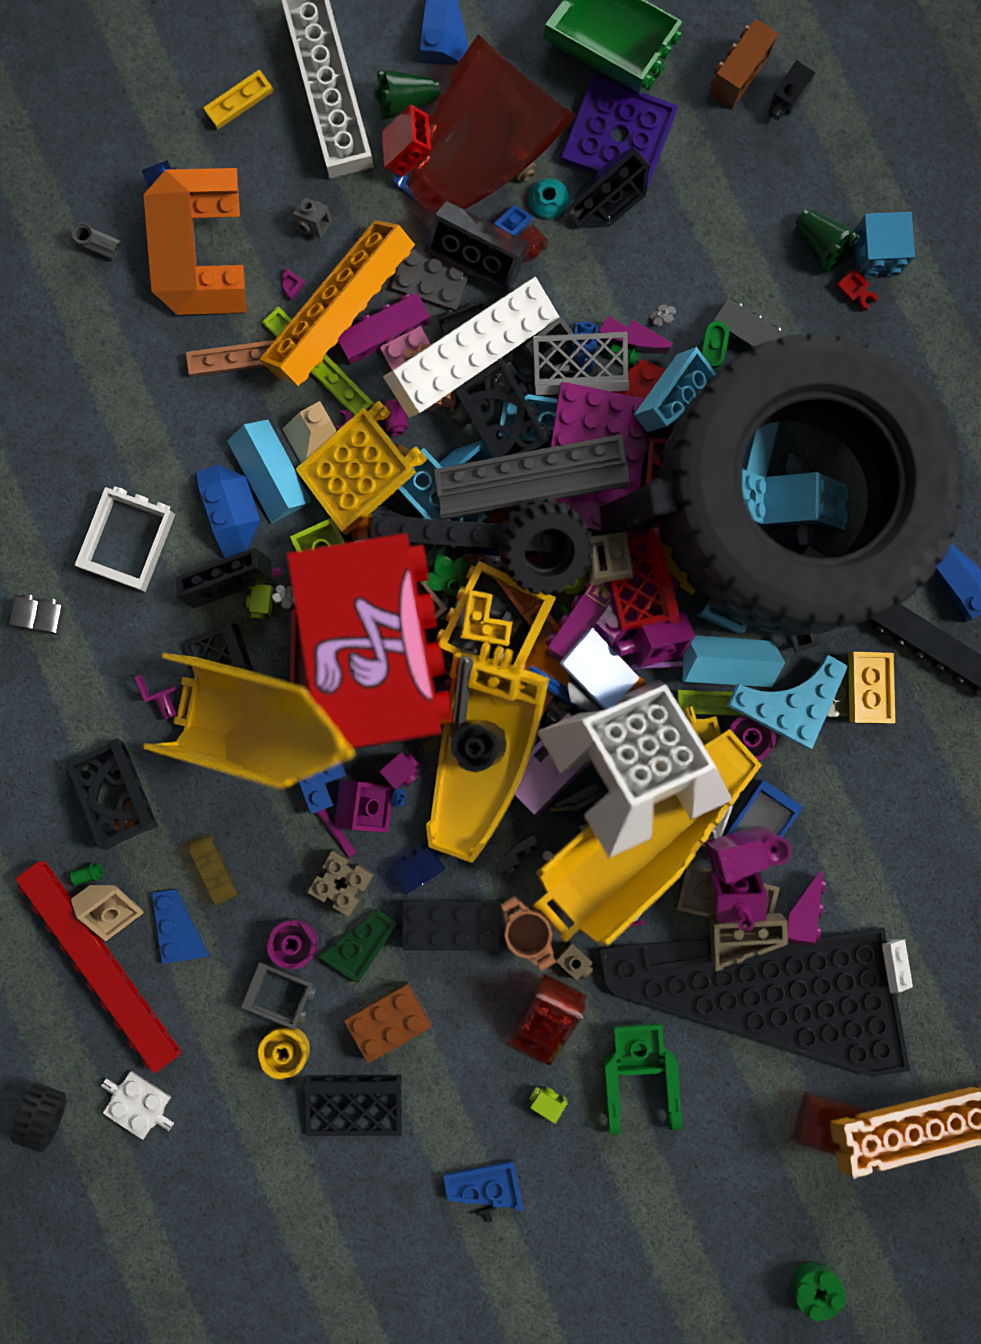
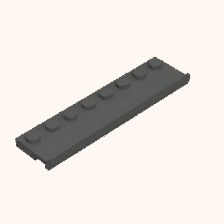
M622 434L434 469L440 501V515L443 520L520 507L519 505L525 502L527 505L532 504V499L537 498L545 502L546 498L560 500L630 487Z

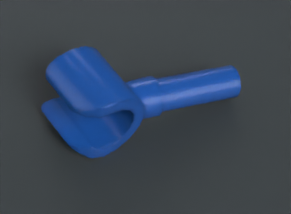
M396 174L393 179V185L406 192L416 202L419 197L405 184L408 177L406 175L401 177Z

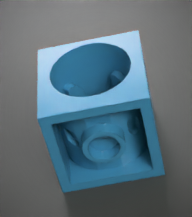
M912 212L865 214L854 230L860 236L855 243L857 272L860 275H864L865 278H872L878 276V274L887 273L888 277L898 276L903 273L915 258Z

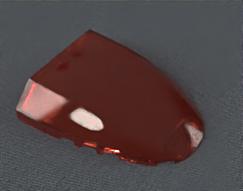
M479 34L449 77L450 84L445 93L438 96L439 104L434 114L429 115L431 151L412 169V183H409L415 199L423 207L434 213H437L446 201L464 210L485 199L535 161L576 117L569 108H564L509 63Z

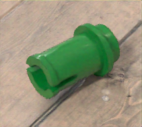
M613 343L611 351L616 354L621 346ZM628 349V367L630 365L635 366L639 353L636 352V349Z
M90 863L89 867L70 872V878L74 886L91 880L98 881L100 877H103V870L99 863Z

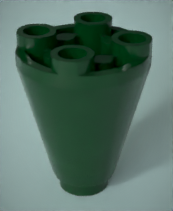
M391 70L377 71L378 86H375L374 94L376 101L381 103V119H391L399 116L410 104L419 108L434 102V100H438L440 97V88L437 80Z
M809 209L802 211L795 221L799 232L818 263L828 273L832 272L842 259L847 261L854 254V249L852 248L860 236L853 229Z

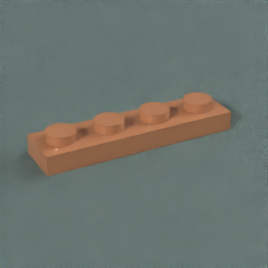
M275 340L186 352L189 375L194 377L266 367L259 359Z

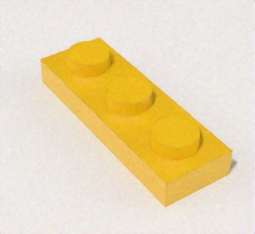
M258 70L206 105L204 111L216 128L220 129L274 91L262 72Z

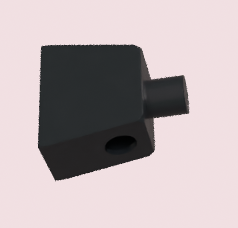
M796 60L774 92L771 102L773 106L768 111V114L775 120H780L785 112L790 115L811 87L816 72L799 60Z

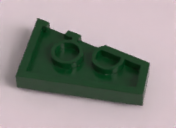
M378 909L319 956V958L359 983L398 922Z

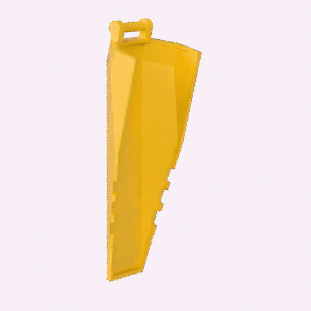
M730 729L704 745L732 798L730 802L691 820L676 794H673L653 803L652 835L649 840L608 859L593 830L588 825L536 872L546 893L533 906L537 911L540 910L559 931L560 937L564 942L580 930L600 946L609 945L680 877L694 858L695 853L708 839L715 826L722 820L723 815L733 805L740 792L745 789L762 766ZM551 899L573 923L569 928L548 906L547 903Z

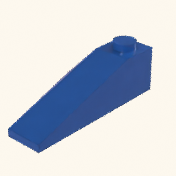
M426 0L420 44L421 62L466 67L468 42L458 0Z
M951 544L943 561L937 564V569L934 573L962 620L967 622L981 615V569Z

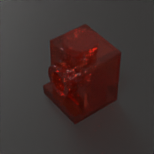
M533 224L519 236V238L529 243L522 261L524 263L529 259L534 260L541 253V248L544 251L548 248L549 240Z

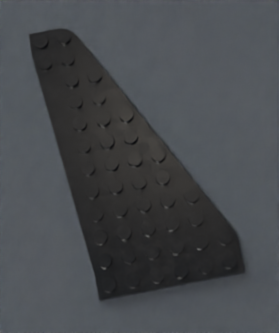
M884 927L859 931L821 933L819 941H816L811 947L788 943L764 954H757L746 958L743 962H736L725 966L717 972L711 964L710 940L631 944L599 949L604 981L609 990L619 997L871 1077L910 1071L897 994L890 993L882 947V944L887 943Z

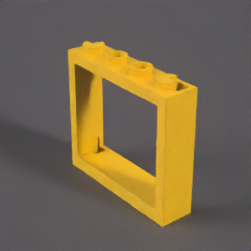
M478 561L476 567L471 565L466 578L470 580L466 588L461 586L456 596V599L459 600L456 609L451 607L445 619L449 621L446 630L441 628L435 641L440 642L441 651L451 656H454V654L461 650L449 644L448 641L464 610L468 591H473L482 572L543 601L518 656L520 653L526 654L527 660L556 597L543 595L541 591H539V594H533L529 592L528 588L523 590L516 582H513L508 574ZM516 658V660H515V662H514V664H513V666H515V667H516V664H517V663H516V662H517V658Z

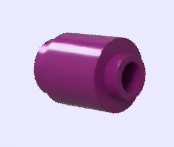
M389 400L383 403L390 411L388 417L383 419L386 432L391 433L392 436L403 435L405 430L408 429L406 412L398 400Z

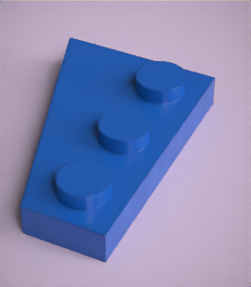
M173 889L152 893L162 964L209 957L210 954L178 890Z
M514 1160L445 1173L443 1175L448 1201L493 1205V1207H509L523 1211Z

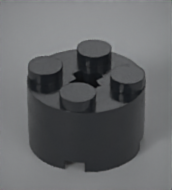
M478 720L463 726L454 734L452 739L451 751L453 757H456L461 768L470 772H480L498 764L506 751L504 730L487 720Z

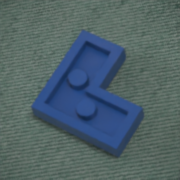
M341 762L308 778L297 781L309 815L333 806L325 784L346 776Z

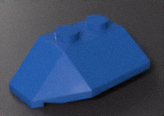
M221 465L197 471L199 491L214 536L224 558L248 550L261 520L247 478Z

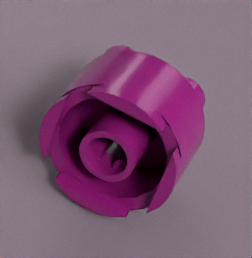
M744 715L733 719L725 730L726 732L730 729L758 761L769 755L776 743V733ZM748 732L749 735L754 736V740H751L750 742L745 740V736L748 735Z
M297 918L285 920L271 931L267 944L268 954L277 966L286 969L301 968L316 954L318 935L314 927L305 920ZM291 940H297L296 948L289 947L288 944Z

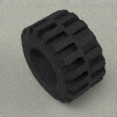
M38 1083L33 1085L26 1093L16 1113L11 1130V1142L37 1152H43L54 1138L62 1120L66 1106V1093Z

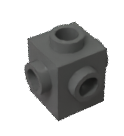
M304 198L293 213L297 229L300 232L320 239L333 223L328 206L308 198Z

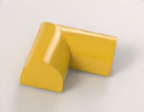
M469 590L460 638L508 647L512 622L489 618L493 594Z

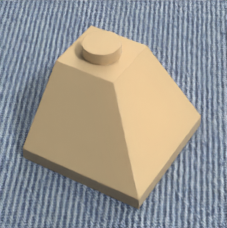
M320 401L299 412L282 429L301 463L337 432Z
M89 885L71 899L77 918L104 941L110 939L144 913L136 903L115 885Z

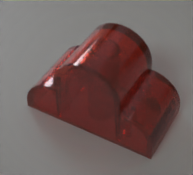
M543 973L510 1037L508 1045L551 1066L581 1021L586 1008L584 1003L587 995Z

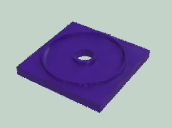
M593 75L561 161L597 173L616 155L635 147L650 164L648 189L678 110V105L645 93L638 94L626 86ZM617 128L624 129L627 132L628 138L623 142H616L611 137L613 130Z

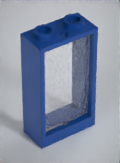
M759 780L722 836L743 830L750 831L756 826H763L783 837L803 806L765 780Z

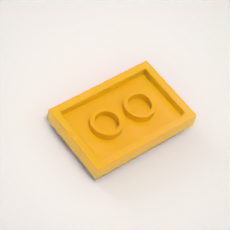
M848 652L850 723H895L894 653Z

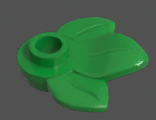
M437 554L434 561L435 572H428L429 581L424 582L433 591H444L449 596H457L461 586L465 587L464 578L468 573V563L463 556L452 561L447 556ZM451 582H457L456 588H450Z

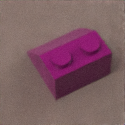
M340 779L334 827L388 833L394 787Z

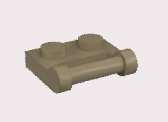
M626 531L593 536L591 543L594 546L593 554H589L592 559L590 564L591 574L589 575L590 584L601 585L608 581L633 578ZM600 546H604L607 571H600L597 548Z

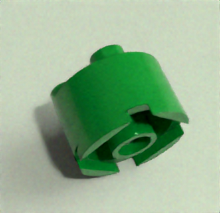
M807 1262L795 1271L791 1283V1292L805 1315L814 1321L828 1320L844 1308L846 1302L844 1287L829 1266L818 1262Z

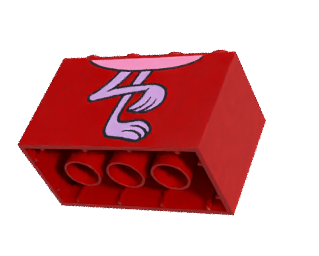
M406 533L287 553L311 698L334 725L350 748L356 750L442 735L440 725L452 723L453 717L448 691L434 693L432 677L445 675L440 642L426 644L424 630L437 628L431 593L418 595L416 583L429 581L423 545L409 547Z

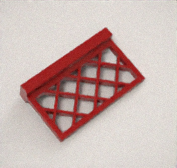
M658 528L649 530L648 535L627 539L630 555L639 560L632 569L633 576L635 575L644 581L638 589L628 584L632 578H627L624 582L621 580L611 581L622 631L669 620L670 624L680 622L679 610ZM643 543L647 545L643 555L632 551L636 545ZM643 562L652 567L648 576L637 571ZM648 583L657 587L653 597L642 592ZM625 588L635 593L629 602L619 597ZM639 596L649 601L643 610L633 605ZM653 604L661 607L663 610V614L652 616L647 612ZM629 609L640 614L635 621L625 622L624 616Z

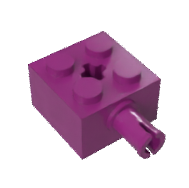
M685 612L679 613L680 622L670 624L669 620L639 627L634 633L633 638L620 642L617 641L615 643V651L618 657L633 653L639 668L682 657L694 640L695 635Z
M711 871L710 898L717 922H738V926L742 931H745L744 925H746L747 931H750L755 925L754 922L766 921L768 895L759 872L726 884Z

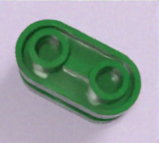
M714 321L708 325L702 337L700 347L701 354L715 372L719 370L725 359L729 338V329L721 321Z

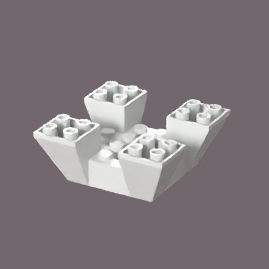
M660 679L626 693L621 699V704L605 711L579 713L537 732L560 774L592 760L607 785L610 793L584 816L608 859L651 838L653 803L676 794L689 818L692 820L732 800L716 766L667 685Z

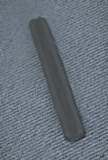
M462 655L458 659L452 712L453 722L451 723L450 737L452 739L454 734L466 724L470 689L468 684L473 663L472 657Z

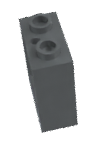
M262 960L259 962L241 1008L295 1029L298 1024L302 1025L308 1012L304 1010L307 1001L312 1002L317 990L313 988L315 981ZM268 971L306 986L294 1017L256 1003Z

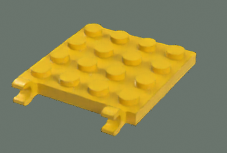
M380 401L376 402L369 411L362 408L296 468L298 474L345 535L416 473L413 468L414 466H419L427 460V457L417 447L411 449L405 457L376 422L387 418L390 414V411Z

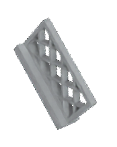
M627 332L533 336L534 390L536 395L558 394L562 381L610 392L629 391ZM607 338L604 343L600 340V339ZM612 338H622V347L616 354L606 346ZM589 339H596L601 344L593 355L583 347ZM566 340H572L578 345L569 356L559 348ZM549 341L555 348L544 357L539 352L538 342ZM603 348L613 355L605 366L595 359ZM580 349L590 357L581 368L572 360ZM557 350L567 358L558 369L548 361ZM539 356L543 359V361L540 364ZM615 359L622 364V374L612 375L607 370ZM592 360L602 368L595 376H589L584 371ZM569 361L578 369L572 377H566L560 372ZM545 363L555 370L549 378H539V369ZM581 372L585 375L577 377ZM557 374L561 376L560 378H554Z

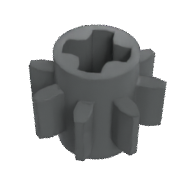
M554 699L546 707L547 718L545 720L550 725L560 722L567 713L574 716L571 712L573 705L564 700Z

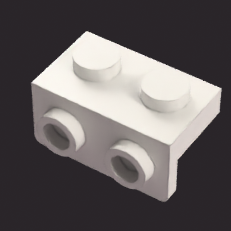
M905 939L887 940V943L882 944L889 989L890 993H899L913 987Z

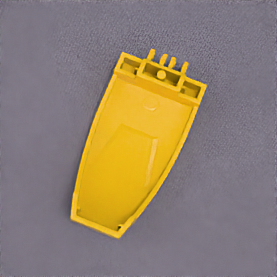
M487 642L483 643L480 656L461 650L454 654L450 673L452 681L449 700L451 711L453 712L458 659L462 655L472 657L473 663L468 684L470 689L465 725L478 720H487L502 728L506 738L505 754L498 764L480 772L467 771L461 768L456 757H453L451 751L452 738L450 737L451 723L444 724L431 820L426 823L429 848L471 863L478 857L494 833L521 783L536 741L549 678L524 669L526 654L520 653L517 658L516 667L511 665L513 651L507 649L504 653V648L500 646L495 650L493 660L489 659L491 644Z

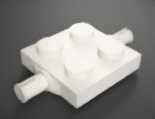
M131 1071L125 1081L119 1086L108 1080V1078L102 1084V1088L113 1094L111 1102L103 1114L142 1140L156 1124L168 1132L174 1125V1122L163 1116L165 1106L171 1099V1096L135 1072Z

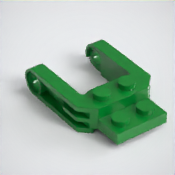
M662 1023L613 1026L615 1047L603 1060L609 1135L622 1134L619 1117L621 1116L618 1075L656 1074L664 1071L669 1131L682 1130L678 1061L675 1055L664 1046Z

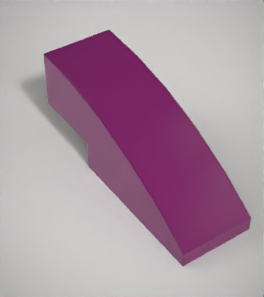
M608 316L598 332H627L628 349H636V352L668 353L673 344L635 320H632L629 327ZM612 338L609 344L613 345L615 343L622 347V338Z

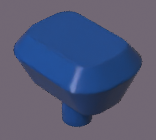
M403 789L395 790L392 795L391 804L399 807L404 805L406 791Z

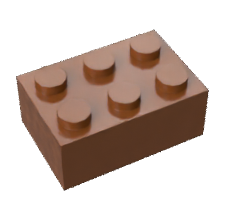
M757 19L753 21L751 26L746 25L739 36L741 39L738 44L733 43L730 47L725 63L721 61L715 69V76L710 83L713 86L710 95L733 109L770 57L779 33Z
M409 981L347 1016L345 1019V1023L367 1063L372 1062L431 1028L432 1025Z

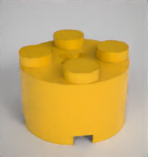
M285 1025L271 1030L262 1040L258 1049V1057L263 1071L276 1079L289 1078L299 1073L310 1053L309 1041L306 1035L298 1028L292 1029ZM283 1048L287 1049L288 1054L285 1056L281 1055Z

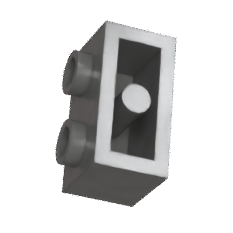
M560 316L537 336L568 335L574 333ZM532 339L520 350L534 367ZM566 340L559 348L563 351L571 343ZM549 341L538 342L539 352L544 357L555 348ZM539 356L540 364L543 361V359Z

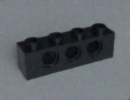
M254 547L177 576L176 597L194 609L272 580L271 559Z

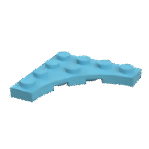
M829 655L824 656L820 665L808 680L797 687L779 692L758 691L738 684L735 686L727 706L801 747L810 750L814 746L848 666Z

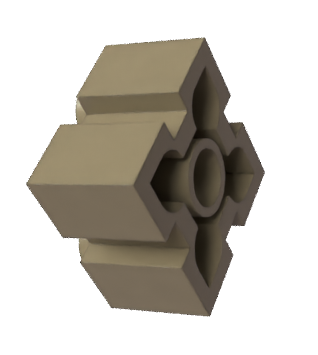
M333 850L322 867L327 870L324 876L320 874L316 877L308 893L323 902L330 898L335 901L333 908L349 917L361 899L356 895L358 890L360 889L364 892L375 873L360 864L353 868L348 865L351 860L350 858ZM344 877L346 879L345 883L348 885L340 889L337 886L336 879L340 880Z

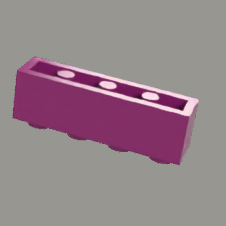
M418 293L413 295L407 294L399 300L400 302L394 305L388 304L382 307L379 313L373 316H364L359 320V323L344 330L338 338V343L350 365L380 350V347L419 326L423 328L431 323L430 315Z

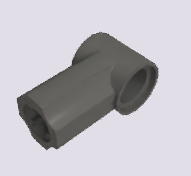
M79 223L72 229V237L80 249L92 251L113 261L117 257L121 246L120 240L93 230L85 223ZM83 234H90L87 240H80Z

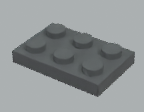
M412 248L410 255L405 260H402L399 265L392 290L404 295L418 293L422 301L457 311L469 274L424 251Z

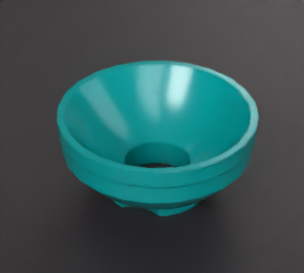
M545 178L539 180L531 187L528 194L530 210L535 216L543 220L559 218L564 214V208L569 203L566 187L556 179ZM551 189L555 192L556 196L552 200H546L542 196L543 191Z

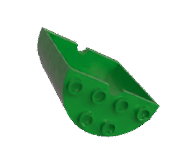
M563 0L545 24L543 37L544 40L638 94H642L645 90L650 91L656 81L655 75L660 77L666 66L664 60L668 58L672 45L676 46L682 35L679 29L683 21L646 0Z

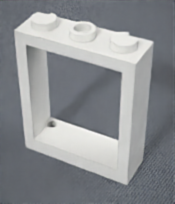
M114 486L112 490L105 487L75 566L146 592L175 514L170 511L171 507L160 502L153 505L148 503V498L136 494L135 497L126 495L127 491ZM114 500L163 517L140 579L91 562Z

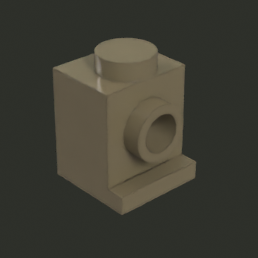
M572 942L555 958L556 962L575 980H578L580 977L584 980L593 970L590 967L593 962ZM575 959L581 962L578 968L572 967V961Z

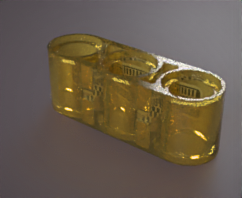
M208 834L188 844V847L216 906H219L238 897L239 891L238 889L235 890L233 886L234 880L230 871L223 864V856L218 846L215 847L213 843L214 837Z

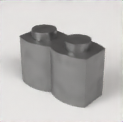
M22 594V598H14L10 625L60 634L65 607L59 605V600L46 598L45 602L36 601L37 596Z

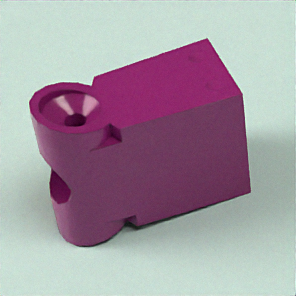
M756 826L750 831L743 830L705 841L712 873L726 884L768 869V866L781 865L791 856L789 842L763 826Z

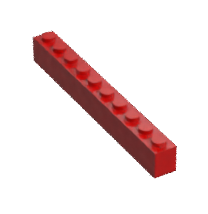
M39 861L18 876L16 881L19 883L17 885L19 891L24 896L29 897L34 912L44 918L47 930L52 935H56L60 941L58 944L61 950L66 954L69 953L74 960L72 962L74 968L86 977L87 986L101 998L100 1003L104 1010L111 1012L115 1018L114 1023L116 1027L126 1033L131 1048L135 1051L138 1050L141 1054L144 1066L155 1074L179 1056L182 1051L100 936L77 918L71 902L72 897L47 862Z

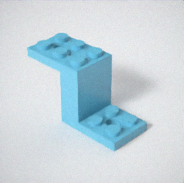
M742 469L741 479L744 498L758 526L770 528L819 524L832 530H845V523L847 522L845 501L848 497L845 484L818 472L762 477Z

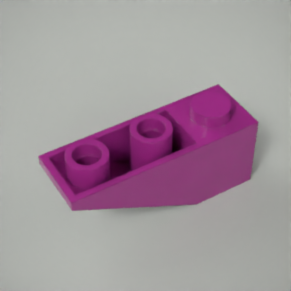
M819 872L813 878L785 918L787 920L788 943L811 947L820 939L821 927L817 926L818 917H822L823 903H820L821 894H824L826 880L822 879L823 872Z

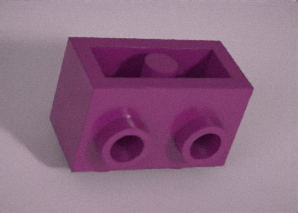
M401 752L380 773L397 790L403 785L408 787L418 778L416 773L419 770L416 767L419 763L411 754L405 755Z

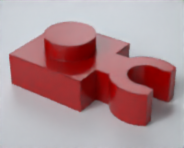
M855 269L846 275L836 286L851 303L857 299L863 311H867L870 308L865 301L866 299H870L873 303L878 300V296L875 293L866 290L870 284Z

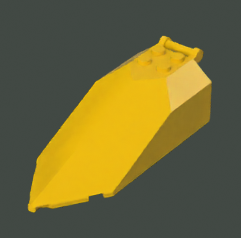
M163 653L162 658L192 665L194 679L182 677L181 684L183 687L178 712L173 720L174 724L185 727L176 741L144 744L143 749L277 788L290 786L299 780L308 778L353 757L354 752L352 748H350L304 688L256 672L193 656Z

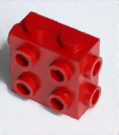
M410 104L382 131L384 168L403 177L430 153L429 115Z

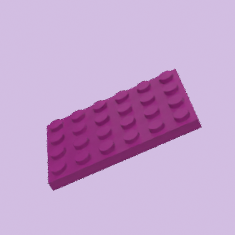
M562 381L559 386L549 448L621 434L623 436L630 487L555 500L556 503L562 501L569 508L572 507L587 524L588 530L603 533L599 507L639 489L647 431L634 414L645 399ZM626 532L627 538H630L632 532Z

